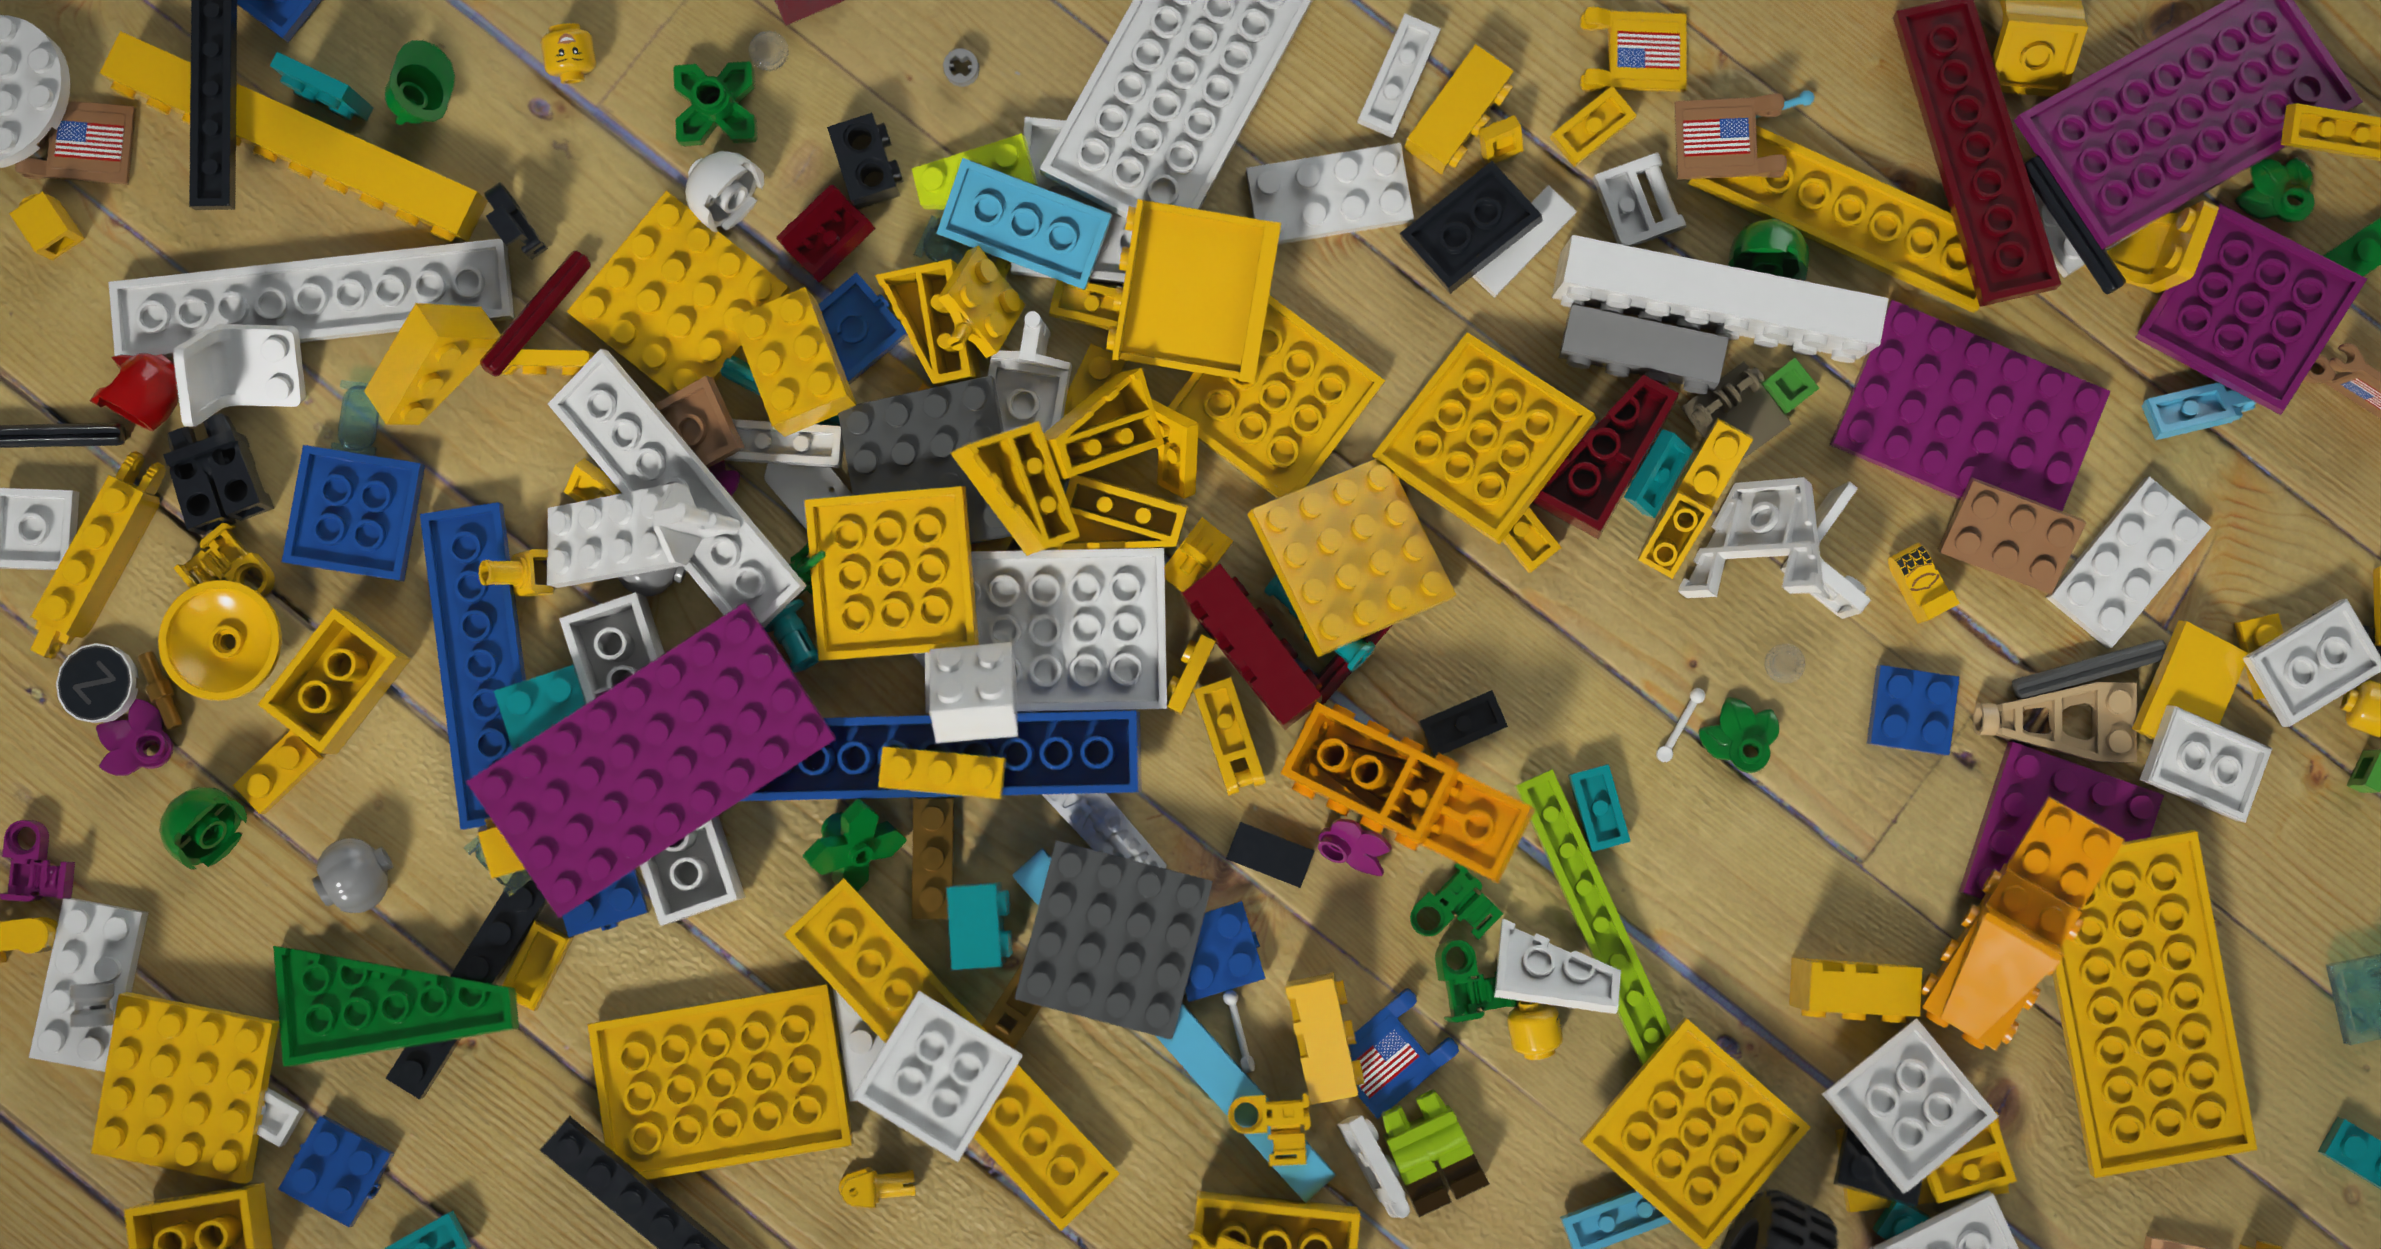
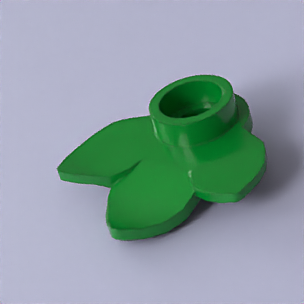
M2298 157L2291 159L2285 167L2276 160L2266 158L2250 167L2254 188L2243 192L2235 199V202L2243 211L2258 219H2268L2277 216L2280 220L2287 223L2302 221L2311 214L2315 204L2314 196L2309 190L2313 182L2312 171ZM2287 198L2297 199L2301 204L2297 206L2291 205Z
M1728 697L1721 709L1720 725L1702 727L1698 733L1702 745L1714 758L1731 760L1733 765L1740 771L1755 773L1762 770L1770 759L1769 746L1778 737L1779 722L1772 709L1763 710L1755 715L1747 703L1737 698ZM1747 746H1752L1757 750L1758 755L1753 758L1744 755L1743 749Z

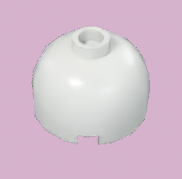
M719 151L710 154L705 158L696 160L690 167L685 191L686 201L689 209L711 231L718 232L716 227L719 226L728 230L743 220L754 207L757 200L752 197L756 186L761 190L763 189L764 173L758 166L739 153Z

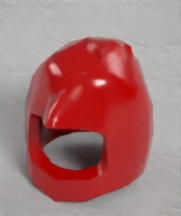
M139 353L134 356L123 354L113 356L112 359L120 369V373L111 384L97 389L89 401L99 407L106 406L130 422L146 430L154 431L169 418L179 400L175 365L162 354L155 356L148 353Z

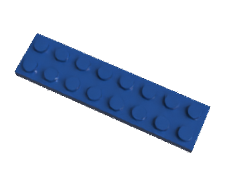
M499 502L420 514L461 830L479 828L486 825L485 819L490 817L466 781L513 752L494 691L526 680L513 585L484 586L481 584L478 575L479 565L483 560L510 561L503 504Z

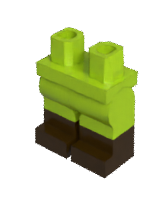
M1434 1089L1415 1098L1423 1116L1410 1123L1401 1105L1381 1113L1386 1131L1383 1137L1418 1217L1452 1202L1433 1163L1435 1161L1438 1162L1456 1200L1490 1185L1458 1123L1454 1111L1449 1105H1445Z

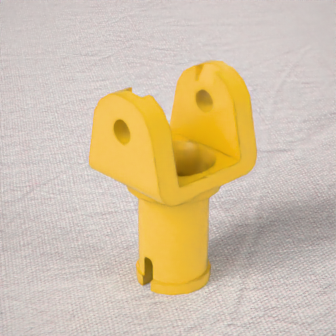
M531 549L512 555L511 561L483 560L479 565V580L484 586L513 585L514 594L519 597L554 594V587L535 585L534 561L547 560V549Z
M866 1167L845 1174L839 1181V1193L846 1204L850 1206L876 1208V1203H879V1199L915 1196V1186H913V1182H915L914 1171L877 1174L876 1170L873 1171L871 1167Z

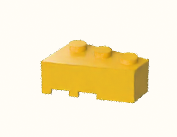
M1334 972L1287 981L1285 991L1287 1000L1290 1002L1295 1035L1297 1036L1310 1105L1358 1096L1357 1085L1365 1083L1360 1060L1352 1061L1349 1045L1356 1044L1352 1020L1344 1021L1341 1005L1348 1004L1344 981H1336Z

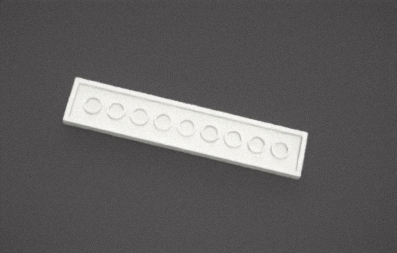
M501 239L109 282L115 356L120 354L134 356L139 353H148L155 356L162 354L165 357H173L176 347L197 334L214 328L218 324L294 326L299 331L300 343L399 332L415 303L477 306L483 308L491 321L514 319L508 246Z

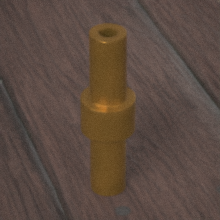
M153 651L139 655L137 659L148 683L145 689L151 703L157 704L168 731L181 727L183 722L172 698L175 692L170 680L164 679Z

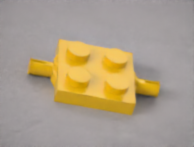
M979 246L967 250L938 296V300L950 313L955 324V330L948 338V345L952 344V349L960 351L964 348L966 341L970 340L987 358L998 353L1026 305L1018 293L1006 281V275L1011 269V262L998 257L994 264Z

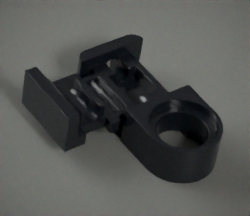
M501 182L484 192L486 199L494 209L486 215V218L506 246L520 239L526 244L521 247V250L531 260L548 249L512 195Z

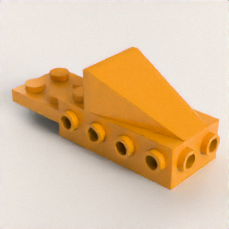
M1316 703L1312 712L1307 717L1303 730L1293 749L1289 752L1280 773L1295 782L1291 788L1292 790L1313 800L1315 794H1318L1328 799L1326 807L1347 817L1349 811L1361 815L1362 818L1359 823L1379 834L1382 833L1384 827L1397 834L1394 841L1413 851H1416L1418 846L1421 845L1499 883L1535 812L1532 806L1459 772L1457 769L1460 764L1445 755L1438 753L1436 758L1422 753L1425 748L1423 745L1404 736L1401 742L1388 736L1390 733L1389 729L1374 721L1369 720L1364 725L1354 720L1356 714L1343 706L1334 704L1331 709L1323 704Z
M2048 796L2007 864L2003 865L2000 872L1994 869L1987 878L1982 888V891L1986 892L1979 906L1972 904L1961 922V925L1965 928L1957 941L1951 938L1940 956V959L1944 962L1937 974L1935 975L1930 972L1923 982L1921 1002L1922 1008L1927 1010L1925 1016L1941 1027L1947 1028L1951 1024L1963 1031L1961 1037L1979 1049L1983 1050L1987 1045L1996 1051L2001 1042L2008 1044L2019 1027V1023L2015 1021L2022 1008L2029 1010L2040 994L2041 989L2036 987L2037 984L2046 975H2052L2064 957L2061 946L2065 939L2073 941L2084 923V920L2079 918L2082 914L2081 909L2125 841L2124 838Z

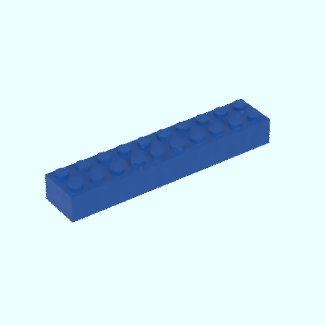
M1135 710L1017 713L1018 736L936 743L931 715L824 718L836 739L741 801L962 796L878 787L882 747L1006 758L1002 795L1142 792L1140 712Z

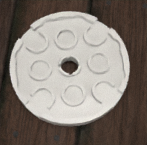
M0 15V168H4L25 160L40 149L37 144L45 137L51 127L57 130L60 125L70 95L69 69L58 45L33 24L8 15Z

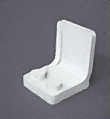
M218 324L212 329L197 334L174 349V365L181 418L184 426L196 427L221 409L230 406L296 407L306 398L299 331L294 326Z
M1850 481L1831 490L1815 512L1819 544L1857 490V487ZM1820 556L1823 592L1809 594L1842 619L1860 614L1871 601L1864 594L1866 588L1851 576L1847 575L1844 578ZM1787 561L1780 568L1783 573H1785Z

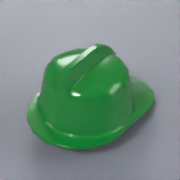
M412 40L404 44L397 53L389 81L385 87V101L389 109L396 115L395 123L398 125H403L406 122L410 124H420L425 121L435 122L443 118L447 111L454 88L455 73L452 63L446 54L434 44L424 40Z

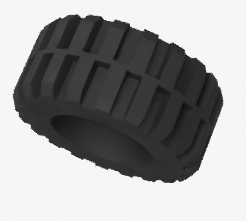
M1766 1190L1758 1193L1755 1199H1751L1748 1202L1743 1213L1740 1212L1735 1220V1225L1732 1230H1729L1722 1249H1837L1838 1239L1836 1235L1838 1232L1830 1216L1779 1190Z

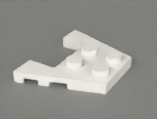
M1804 477L1734 483L1711 526L1715 530L1706 548L1699 549L1693 560L1697 563V566L1689 580L1683 579L1678 591L1686 598L1717 597L1726 559L1788 556L1782 587L1790 594L1823 592L1824 586L1812 484Z

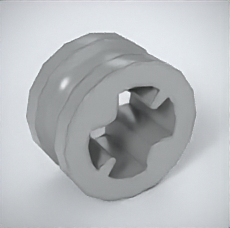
M963 48L954 49L944 59V73L952 84L960 87L968 86L978 78L979 64L974 54L969 50ZM958 59L962 63L969 60L972 65L967 67L971 72L967 76L961 73L954 76L951 70H955L953 65L955 60Z

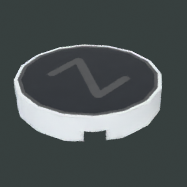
M98 643L81 646L68 655L59 669L56 681L58 699L65 711L77 720L92 723L114 721L126 713L136 699L138 688L135 687L136 678H139L138 670L131 657L117 647Z

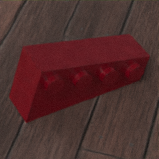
M1643 375L1569 453L1532 504L1599 540L1675 406L1679 393Z
M1220 563L1182 592L1187 608L1209 636L1216 641L1217 646L1284 730L1312 710L1317 702H1322V695L1319 693V690L1323 688L1321 682L1309 668L1304 672L1294 660L1298 657L1294 648L1285 638L1279 641L1270 629L1274 624L1260 607L1257 609L1253 607L1246 598L1249 595L1246 588L1236 576L1231 578Z

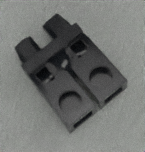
M220 413L203 421L208 438L197 441L194 430L189 427L179 428L167 433L171 452L163 454L166 465L170 467L171 479L187 530L205 535L212 532L221 523L235 524V519L243 521L275 509L270 495L265 493L260 481L247 437L236 432L228 416Z

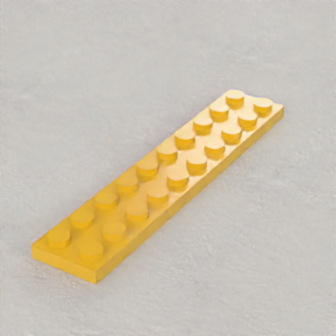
M844 878L783 934L885 1044L918 990L986 1031ZM1019 1065L1014 1069L973 1136L1060 1231L1120 1175L1112 1164Z

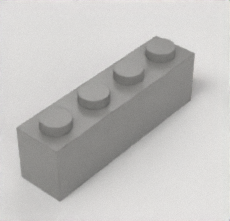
M1572 304L1567 318L1559 358L1567 359L1566 364L1576 368L1589 369L1591 364L1606 368L1605 372L1613 376L1628 377L1629 373L1646 375L1664 386L1668 385L1669 381L1683 384V389L1688 392L1706 394L1707 390L1714 391L1720 382L1729 337Z

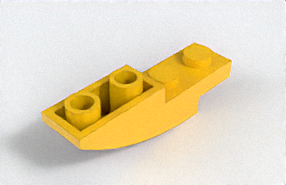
M1717 418L1669 497L1638 557V561L1671 579L1674 578L1711 516L1715 503L1754 440L1751 435Z

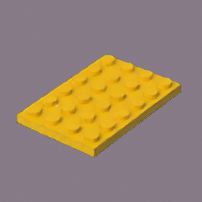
M829 983L587 1024L605 1145L647 1180L854 1144Z

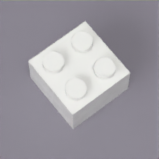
M1011 642L930 649V715L936 743L1018 736L1017 679Z

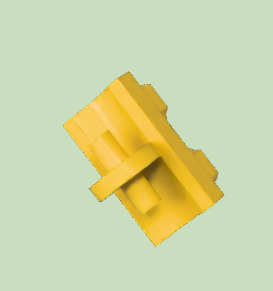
M1202 517L1164 566L1165 580L1179 591H1185L1217 565L1234 541Z

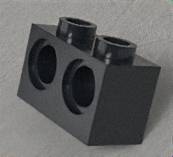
M869 113L827 127L850 200L857 210L900 196L897 184L904 181L897 160L889 161L885 147L892 145L885 123L877 125L873 113ZM860 135L870 136L872 140L867 148L858 150L852 147L856 137ZM877 171L884 174L882 182L877 186L870 187L864 184V179L869 173Z

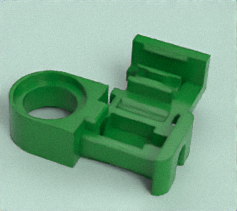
M1455 864L1454 867L1458 871L1435 895L1429 891L1414 906L1411 911L1410 922L1415 932L1419 935L1433 937L1438 935L1455 918V915L1451 913L1454 911L1459 916L1457 919L1460 922L1465 919L1474 928L1471 933L1479 940L1504 913L1483 893L1478 895L1474 889L1477 888L1481 891L1482 883L1476 877H1473L1467 868L1460 864ZM1424 907H1432L1440 915V923L1433 930H1424L1417 923V914ZM1489 914L1492 915V916H1490L1478 929H1476V927H1477Z
M1448 940L1437 948L1435 963L1438 981H1446L1451 1016L1444 1017L1446 1021L1458 1023L1480 1019L1487 1010L1517 1006L1516 1000L1494 997L1497 971L1494 972L1495 977L1484 979L1483 974L1478 973L1476 955L1469 943L1462 940ZM1455 946L1463 951L1465 957L1463 965L1457 970L1451 969L1446 962L1447 952ZM1482 1007V1011H1477L1476 1008Z

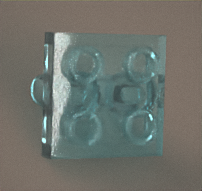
M2381 954L2326 964L2343 1043L2354 1045L2381 1039Z

